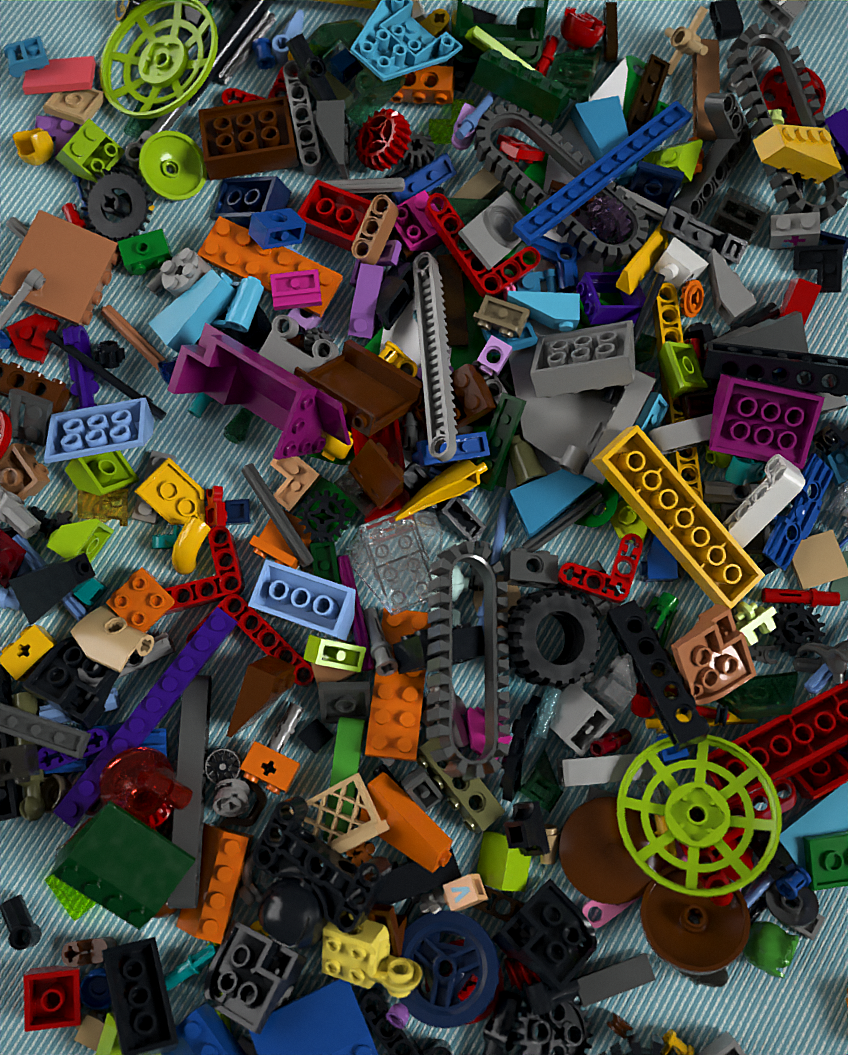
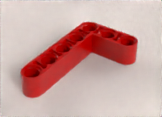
M434 193L428 198L424 209L427 219L482 298L485 295L497 296L531 273L539 264V251L534 247H526L496 268L492 267L488 271L469 246L467 251H462L458 248V243H465L458 234L465 227V224L448 199L440 193ZM433 203L439 204L442 210L434 211L430 205ZM446 223H451V224H453L454 227H455V230H454V231H448V230L444 227V224H446ZM523 256L530 257L532 265L526 264L523 261ZM471 263H479L482 267V270H474L471 266ZM504 269H510L514 277H507L504 274ZM484 282H492L495 286V290H488L485 287Z
M214 526L208 534L217 575L165 588L174 598L175 603L163 616L222 601L230 594L241 595L244 592L245 582L234 536L225 526ZM219 534H227V538L223 543H216V538ZM226 556H231V564L223 567L221 565L222 559ZM237 579V587L233 590H228V581ZM208 585H213V593L205 597L203 594L204 588ZM185 591H189L190 597L188 601L181 603L180 595Z
M230 594L216 606L238 622L237 625L267 655L281 659L284 652L290 651L293 655L290 664L296 666L293 673L296 684L308 687L315 682L312 666L254 608L249 607V603L237 594ZM238 600L241 602V608L233 613L230 611V605ZM216 607L188 634L187 644ZM256 617L258 619L257 627L249 630L247 628L248 620ZM269 634H273L276 639L274 645L266 647L264 645V638ZM304 668L309 669L310 678L306 682H301L298 679L299 671Z
M785 778L772 782L777 793L782 790L791 793L787 798L778 796L781 814L794 807L797 802L795 786L790 780ZM762 787L749 794L754 809V817L756 819L771 820L768 797ZM741 799L728 805L731 816L742 815L746 817ZM760 802L768 805L762 811L756 810L754 806ZM728 827L722 839L728 843L743 835L745 829ZM679 842L684 856L688 859V847ZM714 845L699 849L698 864L703 862L714 863L717 861L711 852L716 849ZM722 869L713 872H698V880L704 889L730 884ZM733 892L721 896H712L709 899L717 906H726L732 901Z

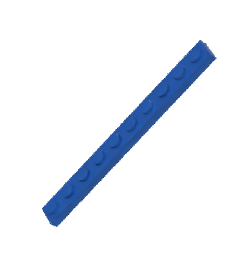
M676 100L514 224L512 231L528 246L532 245L690 122L693 115Z

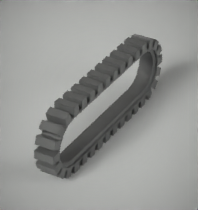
M503 104L495 106L494 112L489 109L483 114V119H479L474 139V150H477L476 157L479 162L485 160L484 168L489 172L495 169L494 177L502 181L506 177L504 186L510 191L516 187L514 195L520 200L527 195L525 205L530 209L536 205L538 207L550 196L496 149L490 139L493 131L502 127H512L520 130L574 178L593 165L590 160L582 164L584 155L579 151L571 155L574 146L568 141L561 146L563 137L558 132L551 137L553 128L547 123L541 127L543 120L541 117L534 115L532 118H529V111L522 108L519 113L517 112V105L508 104L507 111H505ZM614 181L595 196L628 226L630 232L629 240L616 245L604 243L597 239L572 215L567 216L558 223L559 225L556 233L561 237L569 233L566 242L572 247L579 242L580 245L577 251L583 257L588 252H591L592 255L589 261L598 264L600 258H603V266L612 267L614 261H616L618 266L626 264L628 259L631 261L643 246L649 228L648 220H643L646 215L643 209L634 210L637 202L632 197L624 201L626 192L622 188L617 189L615 192L613 191L616 184Z

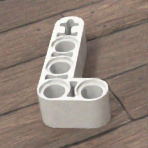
M780 454L774 455L765 466L767 478L722 523L742 548L805 485V478L799 468Z

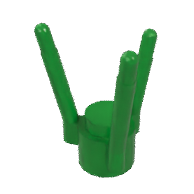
M662 592L660 597L654 596L651 603L644 609L646 614H648L656 607L655 612L660 615L654 627L656 631L659 630L664 619L667 618L659 642L662 649L664 648L673 618L678 611L676 608L679 604V600L667 592Z

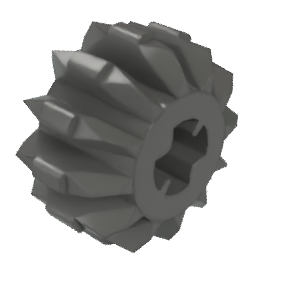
M412 130V134L409 136L411 142L407 144L409 150L404 151V158H399L403 166L409 165L410 171L414 167L420 169L422 165H426L435 158V144L432 142L430 135L424 137L423 131L416 134Z

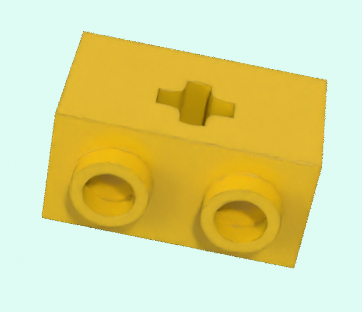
M36 624L25 628L20 633L21 637L15 643L8 644L1 651L0 664L16 681L25 682L46 655L58 644L44 627Z

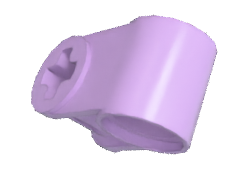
M467 103L463 105L451 138L453 147L458 150H466L470 147L477 128L476 126L472 132H468L462 140L457 139L455 133L462 126L461 123L464 118L472 114L476 107Z

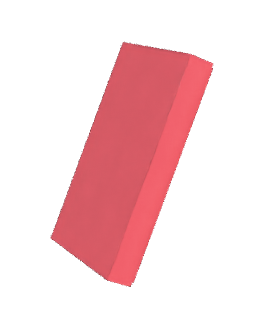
M94 56L48 60L49 65H45L42 69L27 70L22 86L25 95L91 90L96 65Z

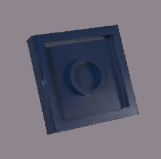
M639 160L627 190L668 209L684 178V172Z

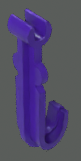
M81 325L63 328L64 345H73L93 360L91 343L85 328ZM67 353L71 380L75 382L71 386L70 391L75 397L79 398L80 407H77V409L98 406L95 404L94 394L99 391L100 386L93 380L95 373Z

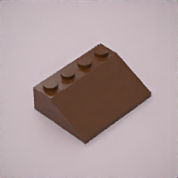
M287 95L198 110L204 163L210 181L299 166Z

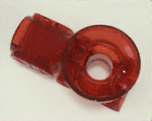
M135 747L117 754L105 765L99 779V789L105 805L111 800L155 831V827L146 823V816L156 812L160 808L162 801L177 810H182L189 804L193 794L189 787L177 781L168 758L162 752L150 747ZM93 817L88 818V819L80 826V828L70 837V839L65 843V845H66Z

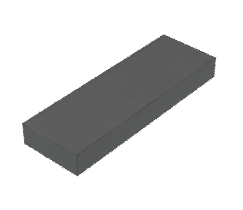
M647 953L636 955L576 978L580 986L579 1000L582 1007H587L656 980Z

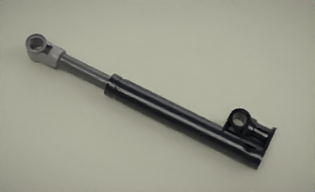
M228 0V5L235 14L218 35V49L215 62L203 85L185 104L168 114L160 116L148 131L145 130L136 142L126 146L125 156L130 166L136 172H140L139 158H134L139 156L146 140L155 133L168 131L186 107H192L275 0ZM211 45L204 52V58H208ZM201 68V69L199 70V72H198L196 78H195L194 81L190 84V86L184 91V93H185V92L193 85V83L197 80V78L199 77V75H200V73L202 72L203 68ZM191 69L182 80L181 86L187 81L194 69Z

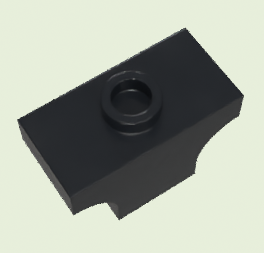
M539 800L513 804L511 819L503 822L509 849L520 848L524 856H539L550 853Z

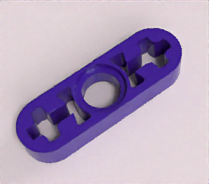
M94 728L86 731L91 733L89 741L96 738L95 734L103 736V740L100 741V746L98 744L88 745L83 758L99 753L106 747L111 740L107 730ZM47 747L40 749L35 756L37 767L45 771L54 770L80 760ZM47 753H60V755L62 756L52 759L51 765L50 763L44 762V758L47 757Z

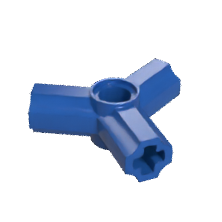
M542 236L531 247L539 251L541 259L554 264L557 271L559 292L572 293L577 291L576 288L579 283L577 261L583 258L577 251L580 243L578 242L572 247L568 242L560 243ZM565 254L570 259H563L560 255Z

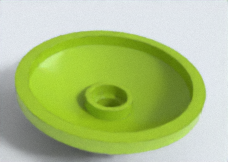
M161 131L150 136L140 150L139 169L142 178L148 187L162 198L172 201L187 200L195 196L204 186L207 178V169L204 163L203 152L197 143L187 135L176 131ZM166 167L171 168L173 173H168Z

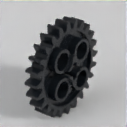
M527 997L523 998L526 1006L517 1007L521 1017L513 1018L519 1023V1026L513 1028L512 1032L517 1033L519 1038L515 1039L513 1044L520 1045L521 1048L516 1055H551L552 1049L554 1050V1055H587L584 1052L585 1049H592V1046L587 1043V1038L593 1037L592 1033L587 1032V1027L591 1026L592 1022L585 1021L584 1019L589 1012L580 1010L581 1003L580 1001H574L575 998L556 1005L554 1017L552 1016V1011L533 1016ZM536 1026H537V1028H538V1035H537V1037L535 1036V1028H536Z

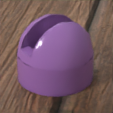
M402 1003L394 1004L386 1014L387 1020L393 1026L401 1029L405 1027L410 1017L407 1007Z

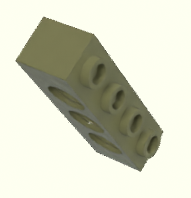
M431 738L417 749V764L419 766L422 765L424 770H427L437 788L444 792L449 806L454 811H458L463 817L465 827L475 834L483 832L506 811L480 778L463 781V775L453 777L461 782V789L455 788L453 778L443 772L445 769L440 768L430 754L431 751L441 748L439 738ZM449 759L444 760L445 763H446V766L448 765L449 762H451ZM469 798L476 801V810L469 806Z

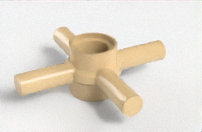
M700 6L688 28L680 26L676 30L671 27L665 29V36L671 39V45L676 48L669 61L668 74L672 75L684 53L691 56L696 52L700 55H705L708 52V47L701 44V38L696 34L708 9Z

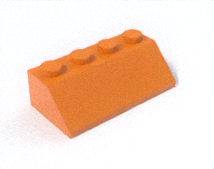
M204 823L198 905L196 909H181L176 927L195 938L218 944L222 943L230 927L238 897V889L242 882L244 863L249 855L254 835Z

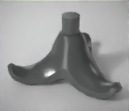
M848 640L842 641L834 647L814 642L806 643L799 647L797 652L799 655L805 652L819 654L824 659L828 669L833 673V683H844L843 673L848 666Z

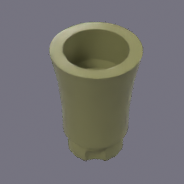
M523 434L515 435L507 454L515 475L516 486L519 487L548 474L541 465L533 445L524 439Z

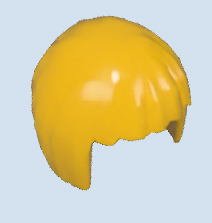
M35 128L33 130L16 132L12 135L18 150L17 154L25 163L39 166L51 159L54 144L47 131H44L42 128Z

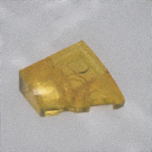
M118 489L101 496L78 490V518L87 520L96 518L103 523L116 519L120 520V526H128V489Z

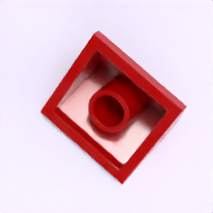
M835 752L790 776V779L801 798L815 800L848 782V762L838 752Z

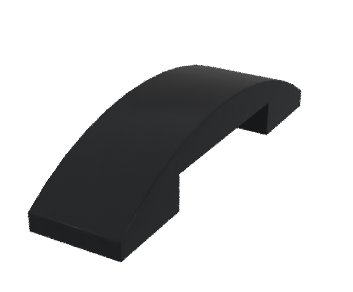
M669 205L660 226L662 230L710 254L711 250L715 249L718 254L724 256L726 261L739 264L748 242L730 233H723L690 217L691 214Z

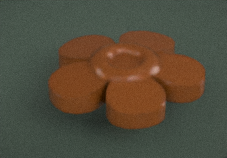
M364 842L348 850L346 854L352 857L351 862L359 867L362 861L365 863L373 858L370 854L375 852V846L371 842L365 845Z

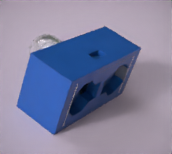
M344 40L338 41L336 43L338 54L330 59L332 74L343 85L365 68V65L350 52V48L355 41L351 44Z

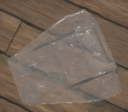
M400 510L360 525L346 548L352 569L391 616L428 602V597L438 593L428 592V582L439 577L429 574L430 566L432 563L440 560L437 555L442 552L443 532L436 513L420 510L401 520L395 521L394 517Z

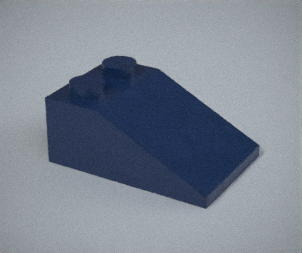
M278 176L225 178L220 186L210 218L217 221L218 217L221 216L249 229L252 213L286 209L292 192ZM220 201L223 202V206L221 209H219L218 203Z

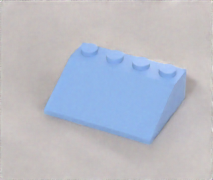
M146 397L51 414L44 454L45 464L144 446L153 435L154 418Z

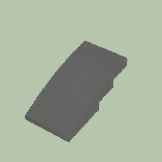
M794 311L776 320L769 318L750 328L743 326L712 340L713 342L809 353L802 313L799 311ZM707 343L703 344L705 351H706ZM727 362L724 364V366L729 367L734 365L735 363ZM752 365L748 369L754 370L757 369L759 366ZM712 381L714 388L718 387L719 381Z

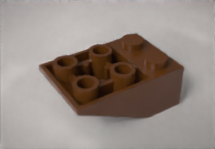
M465 364L452 372L450 377L453 383H450V385L454 389L451 393L454 396L452 402L455 405L453 411L456 413L454 419L457 422L455 426L457 430L495 410L497 403L477 365ZM423 393L421 404L415 407L413 411L428 439Z
M369 439L348 466V472L380 510L403 492V475L405 473L396 462L391 464L386 456L388 452L380 442L375 444L372 439Z

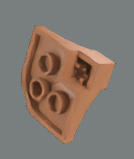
M719 604L699 614V621L682 638L670 645L684 681L683 686L687 693L690 692L693 695L696 705L716 701L757 675L744 633L736 629L730 608Z

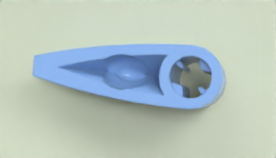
M301 9L292 16L282 34L277 35L272 40L276 62L280 65H285L289 61L287 55L289 49L286 43L302 33L304 12Z

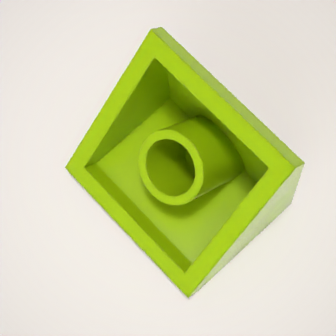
M671 341L664 343L657 354V358L672 399L685 393H694L707 389L708 386L705 378H703L693 345Z
M484 830L476 874L480 875L483 885L504 891L525 892L531 856H524L520 848L509 849L506 834Z

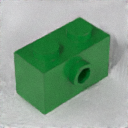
M162 228L117 241L124 266L130 276L143 275L149 270L159 269L165 261L173 258L168 239Z

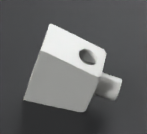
M674 237L653 269L665 276V282H669L680 289L685 286L686 281L697 280L709 263Z

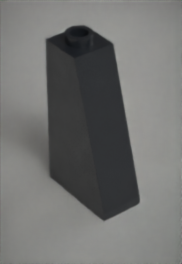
M84 552L26 571L8 581L29 624L32 625L52 614L96 574Z

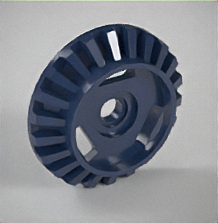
M443 910L436 914L431 912L423 915L405 930L400 957L410 959L419 966L422 965L430 989L429 992L424 993L419 982L408 996L399 998L400 1002L407 1007L408 1012L415 1019L436 1028H456L472 1022L487 1009L486 1007L495 996V990L499 983L500 962L497 957L496 946L490 938L491 936L480 923L462 913ZM446 933L465 937L464 945L458 946L441 943L440 936ZM444 960L450 961L453 966L452 973L447 977L442 976L439 971V966ZM474 974L478 978L477 984L470 996L462 1001L458 995Z

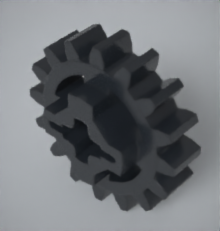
M325 490L323 496L320 491H315V498L311 495L306 496L309 502L308 504L301 503L300 505L304 508V512H298V515L303 517V520L298 524L306 526L303 533L311 532L310 539L315 540L319 537L320 543H324L326 537L330 542H333L334 535L341 538L343 536L341 529H349L345 522L352 520L351 517L346 516V513L351 508H344L343 506L346 503V499L339 501V493H334L331 497L330 490ZM321 501L319 507L315 511H311L312 506ZM331 502L338 507L340 513L334 511ZM326 510V514L334 516L335 518L325 520L324 523L323 518H320L315 515L324 513ZM310 520L316 523L317 530L312 526ZM334 522H339L333 531L328 532Z
M794 603L787 604V608L785 606L778 608L780 614L776 613L772 616L776 620V628L774 632L769 633V636L776 637L777 640L774 641V646L782 645L780 652L784 653L789 650L790 656H796L799 647L804 642V638L808 637L810 640L807 643L823 644L818 638L826 635V633L820 631V628L825 626V623H818L821 615H813L814 608L812 606L804 609V603H799L797 606ZM789 614H793V616L790 617V621L784 622V619ZM796 626V629L800 630L802 633L798 634V631L791 627ZM805 652V653H803L802 655H800V657H801V656H806V655H807V652Z

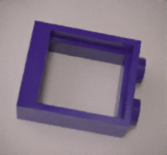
M585 272L576 289L577 294H580L584 312L590 324H612L633 320V324H635L646 299L640 283L633 293L628 295L615 287L622 272ZM597 293H620L624 305H601Z

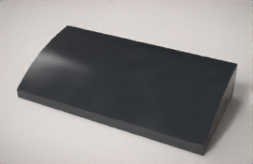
M152 937L103 949L101 951L121 1055H158L175 1050L179 1041L156 938Z

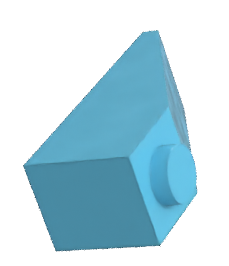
M508 291L506 302L529 309L530 318L551 329H559L562 332L576 330L580 321V294Z

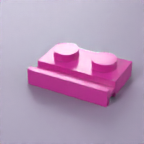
M318 269L270 274L275 311L322 305Z

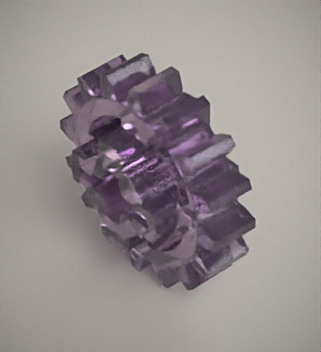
M606 195L604 197L600 196L588 204L589 210L585 212V215L589 218L585 220V223L590 225L588 230L592 231L599 240L607 244L616 245L628 238L627 234L631 232V229L627 225L631 223V220L626 219L628 211L622 210L623 203L618 205L616 204L615 197L610 199Z

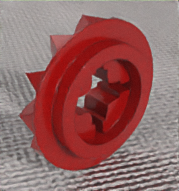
M170 793L162 796L145 813L142 822L152 828L159 826L167 820L174 812L175 795Z

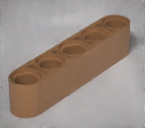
M701 39V44L708 47V52L705 55H700L697 52L692 55L693 137L717 141L718 138L704 110V101L709 93H720L719 40Z

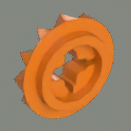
M698 280L686 281L685 286L681 288L682 294L679 296L681 299L679 307H681V314H684L685 317H695L703 306L704 290Z

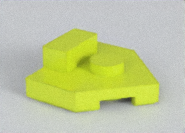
M625 500L618 502L610 522L619 540L626 534L634 533L640 536L644 545L650 529Z

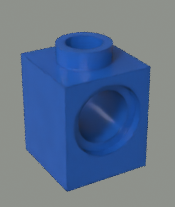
M665 734L657 736L655 739V743L661 739L667 738L668 735ZM674 746L658 752V755L664 766L678 761L687 760L689 752L687 748L677 752Z

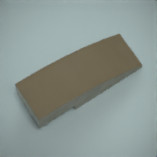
M482 168L453 195L449 202L463 217H466L496 197L498 191L504 187L506 177L499 181L494 177L495 169L489 172Z

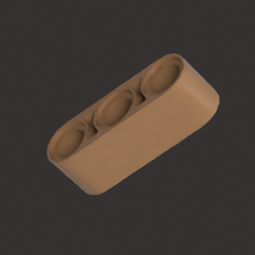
M380 194L374 197L352 244L351 251L353 256L363 264L374 265L377 263L397 220L399 209L388 196Z

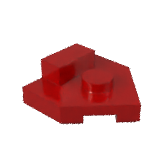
M35 313L6 327L21 358L44 364L52 344L45 336L50 330L56 333L60 322L57 319Z

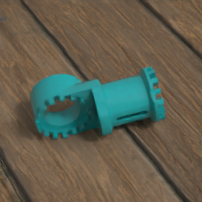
M174 525L173 534L152 535V549L173 548L183 527Z

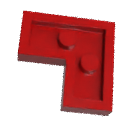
M499 134L496 142L500 145L499 150L506 153V157L514 162L522 160L532 164L533 161H543L546 153L514 136Z

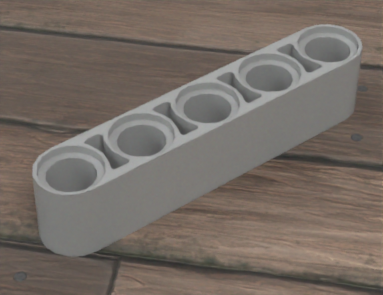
M291 60L284 65L283 73L303 171L306 174L316 175L322 169V161L313 123L308 89L299 81L298 77H290L291 74L297 73L299 69L295 60ZM296 95H303L300 99L294 98ZM301 116L308 117L304 121L298 120V118ZM306 137L312 138L310 142L302 141ZM308 159H316V160H317V161H316L315 163H313V164H308V163H306V161H307Z

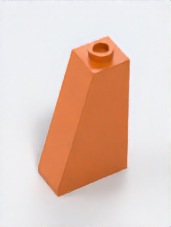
M382 772L370 781L367 791L381 821L386 819L390 828L377 836L431 873L440 866L444 867L451 857L449 850L453 840L388 774ZM361 808L359 820L365 823L370 821L371 818L367 809Z

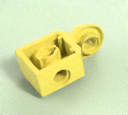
M366 919L363 924L348 933L339 931L330 921L323 928L321 973L370 989L377 982L383 984L388 993L397 998L408 996L411 990L419 984L422 977L421 967L410 959L397 958L390 955L389 932L385 925Z

